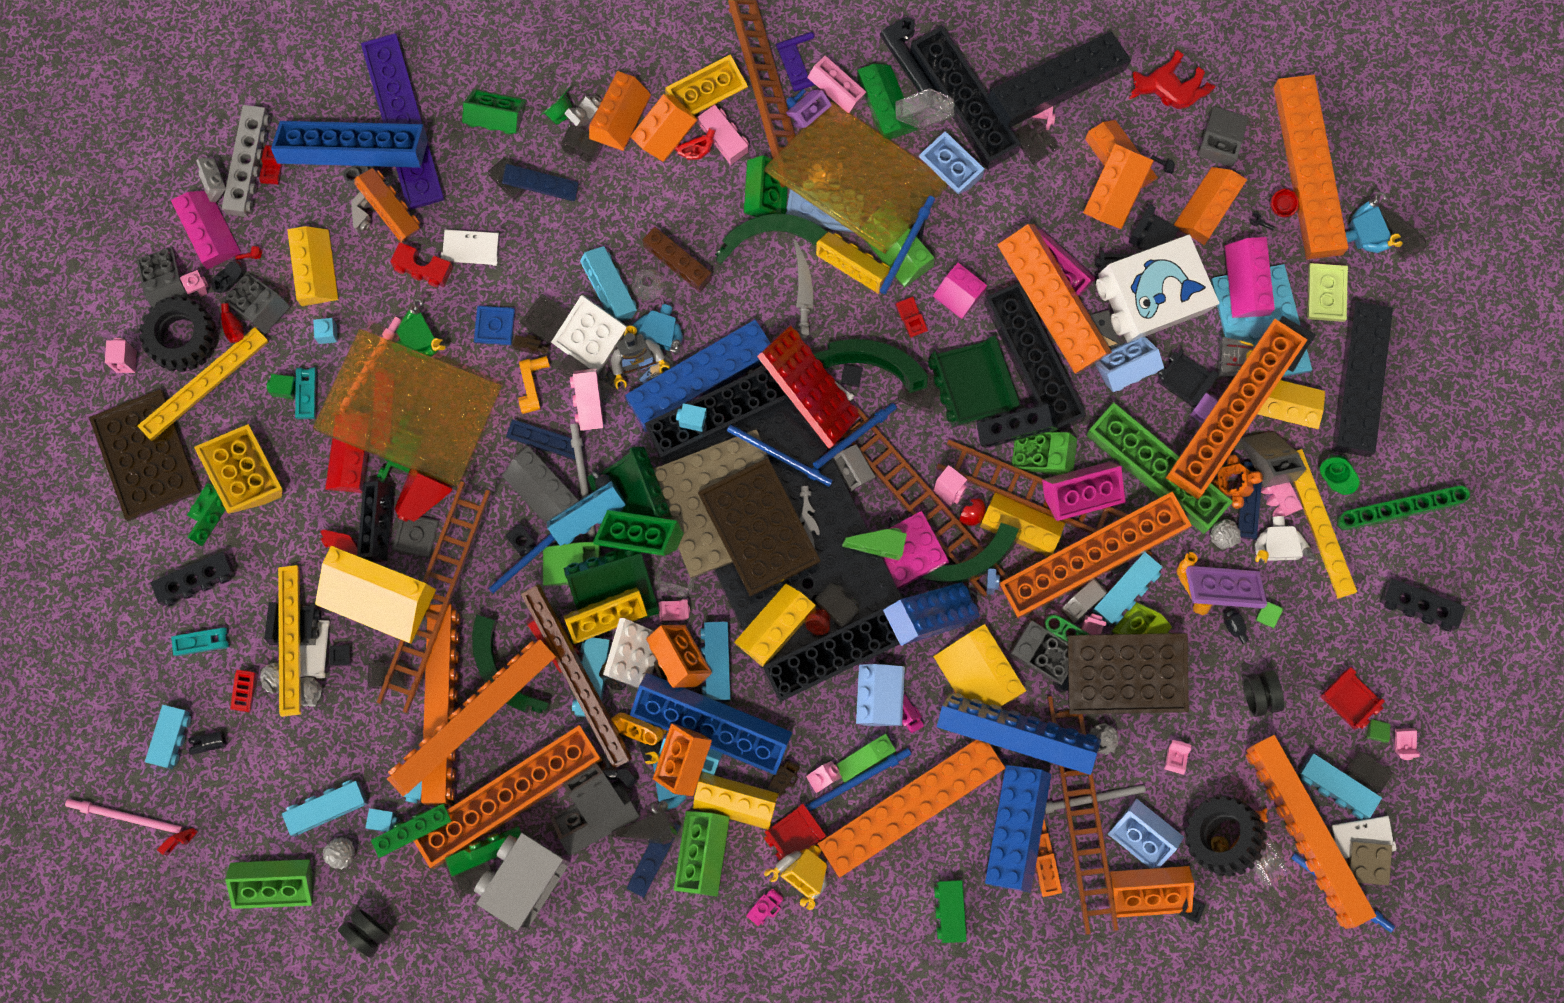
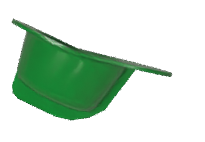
M569 88L540 116L545 114L556 125L566 120L568 117L564 113L568 108H572L566 95Z
M1331 454L1328 459L1322 462L1320 473L1332 490L1342 495H1349L1358 489L1360 479L1347 458Z

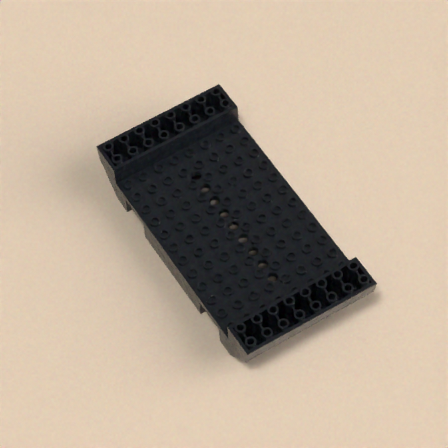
M766 367L687 403L688 405L706 408L707 415L702 432L679 426L676 416L678 409H682V406L645 423L647 432L662 465L737 437L727 431L730 424L746 433L757 429L762 442L810 468H813V463L828 452L822 439ZM767 453L769 461L799 519L801 518L804 497H800L801 487L809 486L812 496H809L808 500L815 513L808 511V514L815 520L819 528V536L814 530L811 533L815 543V551L821 562L751 597L733 563L713 571L743 631L785 584L800 591L809 600L815 596L822 599L821 605L816 606V610L773 659L763 667L759 665L777 700L782 702L900 645L883 610L902 599L881 556L842 547L845 538L866 534L869 531L833 460H829L818 469L819 473L833 480L828 487L817 480L813 481L805 473ZM805 579L813 581L814 585L811 589H805L802 586V582Z

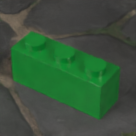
M962 880L937 882V886H934V898H938L939 905L935 907L936 919L940 920V927H936L937 939H941V943L967 942Z

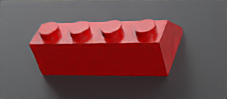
M346 413L335 416L325 490L363 493L372 431V417L370 414Z

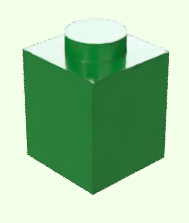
M271 374L270 380L267 381V391L272 397L295 399L296 379L292 376Z

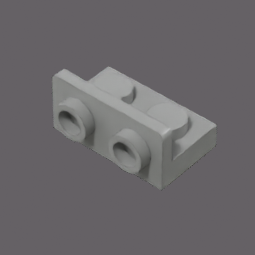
M198 158L197 164L200 169L198 172L204 185L205 193L210 202H217L226 188L215 159Z

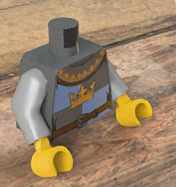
M628 333L624 336V340L618 341L617 349L611 357L613 375H616L614 380L615 387L618 389L617 384L622 381L626 388L627 383L621 376L622 373L625 376L657 365V362H659L660 374L664 373L663 367H667L669 370L670 364L664 361L665 357L660 346L650 339H645L642 334L634 336V334Z

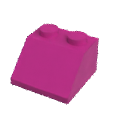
M957 263L945 277L933 297L959 318L963 319L986 292L987 285L960 263Z

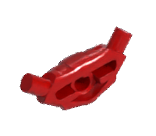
M709 128L706 135L681 145L678 144L674 150L678 152V155L685 157L687 160L702 159L711 151L716 130Z
M229 303L221 304V324L224 335L230 343H237L244 338L243 325L232 312H229Z

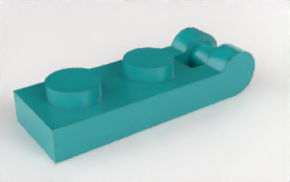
M310 367L309 369L296 368V419H316V367ZM309 377V381H303V378Z
M227 628L171 636L173 656L229 648V642L226 641ZM214 636H218V642L213 643Z

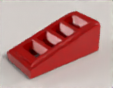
M236 670L231 710L250 713L258 678L257 673ZM242 677L250 678L249 682L241 680ZM240 685L249 686L248 690L240 689ZM238 693L248 694L247 698L239 697ZM236 702H246V706L236 704Z

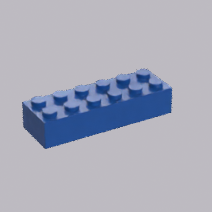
M963 582L900 599L883 610L901 646L961 628L981 617L977 606L969 595L968 588Z
M1006 765L985 884L1031 893L1051 780L1050 773L1039 769Z

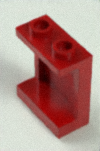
M1350 667L1320 697L1354 730L1358 728L1363 729L1370 722L1368 718L1372 714L1377 715L1384 708L1382 704L1385 700L1383 698L1379 699L1355 676L1357 672Z
M804 804L764 832L766 834L764 839L771 848L774 845L778 851L775 855L779 861L794 851L809 849L810 846H815L826 838L825 833Z

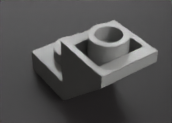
M586 96L578 107L568 108L564 114L576 126H585L592 121L602 99L598 96Z
M361 192L351 201L353 227L358 234L366 231L371 224L369 215L363 211V208H368L370 203Z
M1093 579L1062 610L1075 623L1108 592L1096 579Z

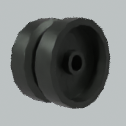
M1274 670L1262 671L1259 676L1255 673L1243 676L1245 698L1248 708L1254 717L1266 715L1267 710L1271 713L1284 710L1283 691Z
M356 907L350 914L351 921L354 924L343 922L338 928V932L355 949L365 956L372 958L378 951L377 944L374 941L384 944L390 937V934L368 913Z

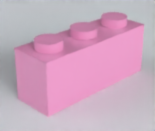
M826 56L814 65L807 77L848 114L860 103L866 93L863 88Z
M713 105L697 117V122L705 134H707L709 128L716 130L713 144L732 165L748 153L749 143L744 136L741 137L737 133L738 129L734 123L728 122L725 112Z
M597 368L574 371L573 376L570 377L571 388H575L576 394L572 396L573 405L578 409V414H575L576 424L580 425V430L603 428L604 422Z
M948 465L936 480L933 493L949 506H952L953 503L958 504L967 488L965 486L967 479Z

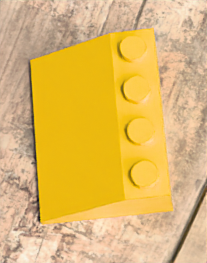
M249 424L194 447L228 514L265 505L282 497V488Z
M985 624L933 656L955 693L963 695L964 698L970 700L978 699L983 704L1003 707L1026 692Z

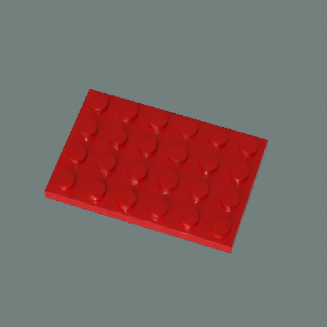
M791 325L757 356L828 448L835 445L858 419L857 408L847 399L845 392L840 390L834 378L827 373L821 361L816 359L810 347L803 342L799 333Z

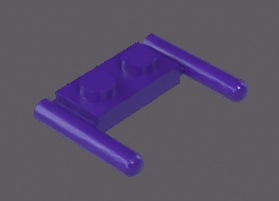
M813 32L776 43V48L794 92L815 85L807 78V72L796 47L797 44L814 39L815 35Z

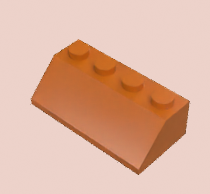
M617 71L589 125V139L624 151L651 97L648 90L634 76Z
M1116 120L1102 122L1089 130L1085 138L1104 166L1115 144L1122 145L1140 154ZM1150 169L1142 188L1158 178L1152 169Z
M1115 144L1083 213L1122 229L1154 160L1122 145Z
M1211 167L1174 223V226L1178 227L1183 233L1190 234L1193 239L1205 245L1247 179L1233 170Z
M371 168L357 176L354 184L397 239L403 243L419 231L420 227L418 225L420 222L414 215H409L406 211L408 207L402 200L398 201L395 197V190L390 185L387 187L383 182L385 178L380 171H375Z
M1189 866L1111 871L1109 874L1116 917L1180 913L1183 911L1182 907L1186 898L1188 907L1185 913L1192 912L1194 880Z

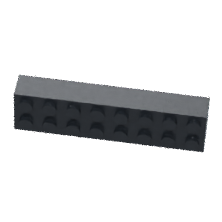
M941 26L911 43V54L985 168L989 170L1019 153L1021 143L1011 128L1005 129L986 101L988 97L987 92L944 27Z
M1112 31L992 88L986 101L1005 129H1008L1124 72L1131 59Z
M1020 282L987 296L984 305L1034 407L1039 403H1047L1054 407L1058 429L1050 432H1060L1084 421L1086 413Z
M1355 301L1350 307L1332 451L1364 457H1371L1376 452L1393 307Z

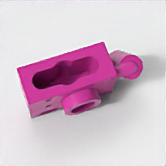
M903 695L902 724L907 726L908 730L913 733L924 727L923 722L920 720L922 716L917 707L912 706L907 696Z
M771 889L759 899L746 916L757 926L763 925L764 919L767 916L774 918L781 908L778 905L782 902L783 897L777 891ZM776 906L778 910L771 914L770 912Z

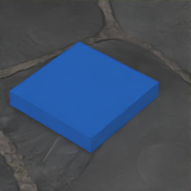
M477 306L474 343L512 345L515 308Z

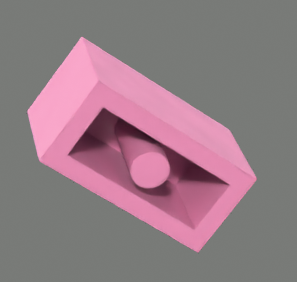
M122 338L106 341L105 363L116 373H135L137 351Z

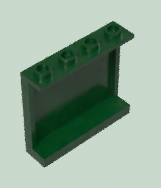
M996 336L989 337L985 342L938 354L934 351L929 356L928 366L930 370H933L935 376L934 383L937 388L939 387L941 393L940 400L942 405H945L947 411L946 418L949 423L951 422L952 428L980 421L984 418L999 416L1003 413L1013 412L1020 406Z
M644 446L629 448L630 453L601 472V474L609 475L619 486V492L625 500V506H623L624 508L620 512L663 519L672 517ZM592 475L588 476L592 491L598 490L595 486L596 479Z
M625 549L618 552L611 551L604 556L598 558L591 557L584 562L571 563L564 567L565 577L567 578L577 610L637 587L647 616L640 619L660 614L641 552Z

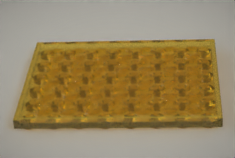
M830 101L832 106L806 128L804 127L765 167V172L886 254L919 216L917 213L924 206L928 196H933L936 199L948 184L930 167L887 138H883L881 134Z
M359 328L313 426V430L412 470H418L422 474L458 488L502 386Z

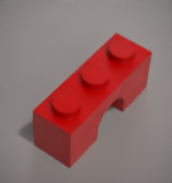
M399 242L390 261L394 271L400 274L409 273L412 278L418 281L424 279L428 281V284L436 288L438 286L445 287L453 269L451 262L433 255L429 264L419 266L416 264L419 256L417 249Z

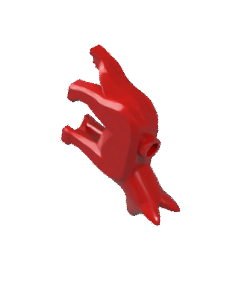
M1176 50L1172 60L1157 68L1151 75L1144 76L1137 71L1132 72L1134 90L1131 92L1132 95L1129 99L1139 95L1155 93L1161 98L1164 105L1172 106L1176 109H1184L1209 95L1216 86L1207 82L1204 87L1200 88L1205 74L1204 70L1200 67H1197L1195 70L1194 78L1181 84L1174 71L1181 63L1184 54Z

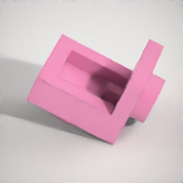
M1052 106L1033 116V118L1047 119L1045 130H1049L1050 125H1054L1056 114L1052 113Z
M198 270L180 277L187 294L198 291L200 297L207 295L206 288L209 287L205 277L200 276Z
M687 599L661 601L658 603L660 622H679L689 618L690 606Z
M1092 613L1091 616L1085 615L1081 629L1090 634H1101L1103 626H1106L1107 622L1102 620V616Z
M1415 728L1395 729V753L1404 760L1420 757V753L1416 749L1417 730Z
M1172 740L1167 750L1164 769L1184 775L1191 745L1183 741Z
M832 761L820 766L806 776L816 793L842 778L838 767Z

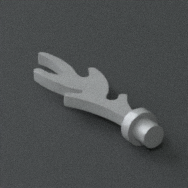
M802 486L800 497H804V504L800 521L801 523L805 522L803 527L815 549L811 532L814 530L818 536L820 532L817 523L808 514V511L815 513L808 500V497L812 496L811 491H809V486Z

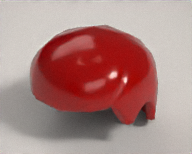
M1284 188L1275 192L1271 197L1270 207L1277 216L1287 218L1295 214L1299 208V199L1294 191Z
M980 498L971 499L973 505L964 507L959 519L960 523L967 526H976L983 520L986 514V507L984 501Z

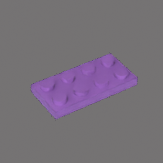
M1188 566L1186 569L1192 603L1265 608L1267 605L1259 571Z

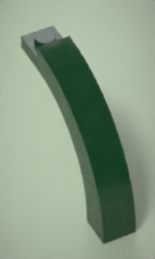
M771 214L756 217L733 229L722 240L727 247L724 248L722 246L715 254L717 256L716 261L721 265L740 243L759 233L769 231L787 232L803 238L815 247L818 240L827 231L807 219L794 215Z
M865 339L840 340L828 343V350L813 354L816 359L821 361L824 369L847 363L869 364L882 368L896 376L905 385L909 393L927 388L928 376L923 368L905 352L885 343Z
M1000 523L999 529L991 543L977 556L956 565L941 566L921 578L940 583H957L980 577L986 574L988 569H994L1009 555L1017 543L1022 530Z
M476 615L472 633L473 654L484 682L486 683L490 680L492 683L494 681L492 677L499 671L493 653V638L497 622L493 619ZM517 692L506 702L510 707L525 714L528 713L529 707H532L531 711L542 714L543 711L548 712L550 708L549 703L528 697L520 692Z

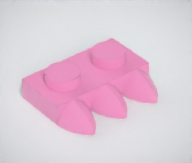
M1290 482L1266 488L1262 487L1261 493L1273 494L1269 497L1266 504L1269 506H1279L1274 510L1273 517H1286L1303 509Z

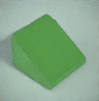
M1267 602L1265 608H1260L1255 621L1274 628L1283 608Z
M1370 719L1367 739L1388 743L1390 741V724Z

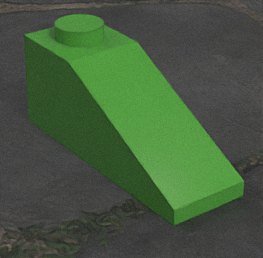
M897 528L885 529L847 537L842 547L899 561L903 554L907 534L902 533V530Z
M884 734L842 760L836 766L845 783L894 754L896 750L888 736Z

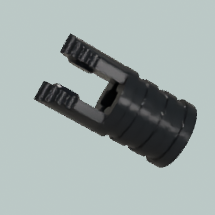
M223 730L188 738L189 743L195 745L189 748L190 755L225 748L227 745Z

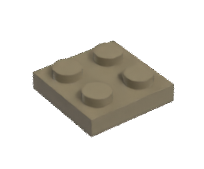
M1350 841L1348 866L1358 883L1389 885L1392 845Z

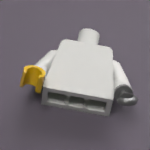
M1284 516L1273 517V527L1265 529L1255 543L1256 562L1260 558H1262V561H1265L1264 563L1278 560H1299L1303 555L1309 557L1307 559L1309 562L1317 560V555L1312 553V549L1300 532L1296 531L1294 526L1285 527Z

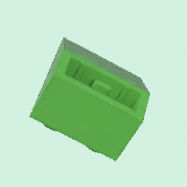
M1046 432L1016 440L1011 466L1025 471L1052 475L1072 472L1074 470L1077 438L1071 433Z
M580 542L546 547L543 550V586L569 585L565 577L564 567L571 563L584 562L591 557H601V546L594 545L593 542Z

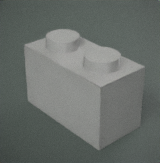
M857 445L841 451L832 458L850 492L875 478L874 473Z

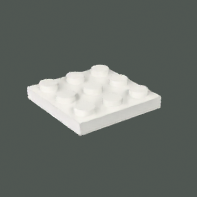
M581 295L551 343L586 368H597V374H599L616 348L618 341L624 336L627 326L584 295Z
M620 618L603 675L639 688L646 673L653 674L654 662L657 660L646 640L654 631L628 619Z

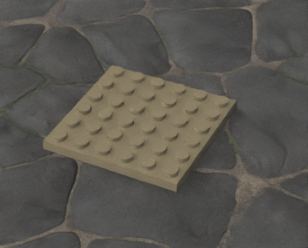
M757 429L748 432L749 435L761 441ZM739 437L654 468L655 475L672 515L669 519L676 520L684 533L678 548L690 579L733 563L698 492L768 458L766 452Z

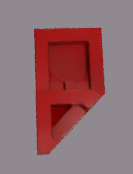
M191 828L174 834L157 851L162 855L168 856L179 842L187 845L198 831Z

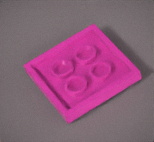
M922 511L891 527L900 529L902 533L907 534L903 554L899 561L882 557L897 589L908 585L949 562Z

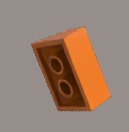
M663 94L630 137L643 150L664 162L698 119L673 95Z
M671 723L653 780L674 794L693 796L712 740L699 732Z

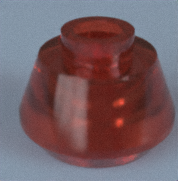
M816 609L807 615L805 625L814 634H826L830 630V616L825 610Z

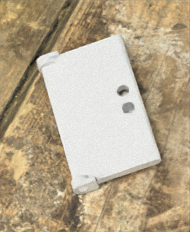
M445 229L441 258L449 262L497 266L499 233Z
M320 620L318 622L320 635L316 639V645H300L301 677L325 678L330 621Z
M1389 816L1331 825L1334 841L1344 859L1349 858L1350 841L1392 845V852L1396 851Z

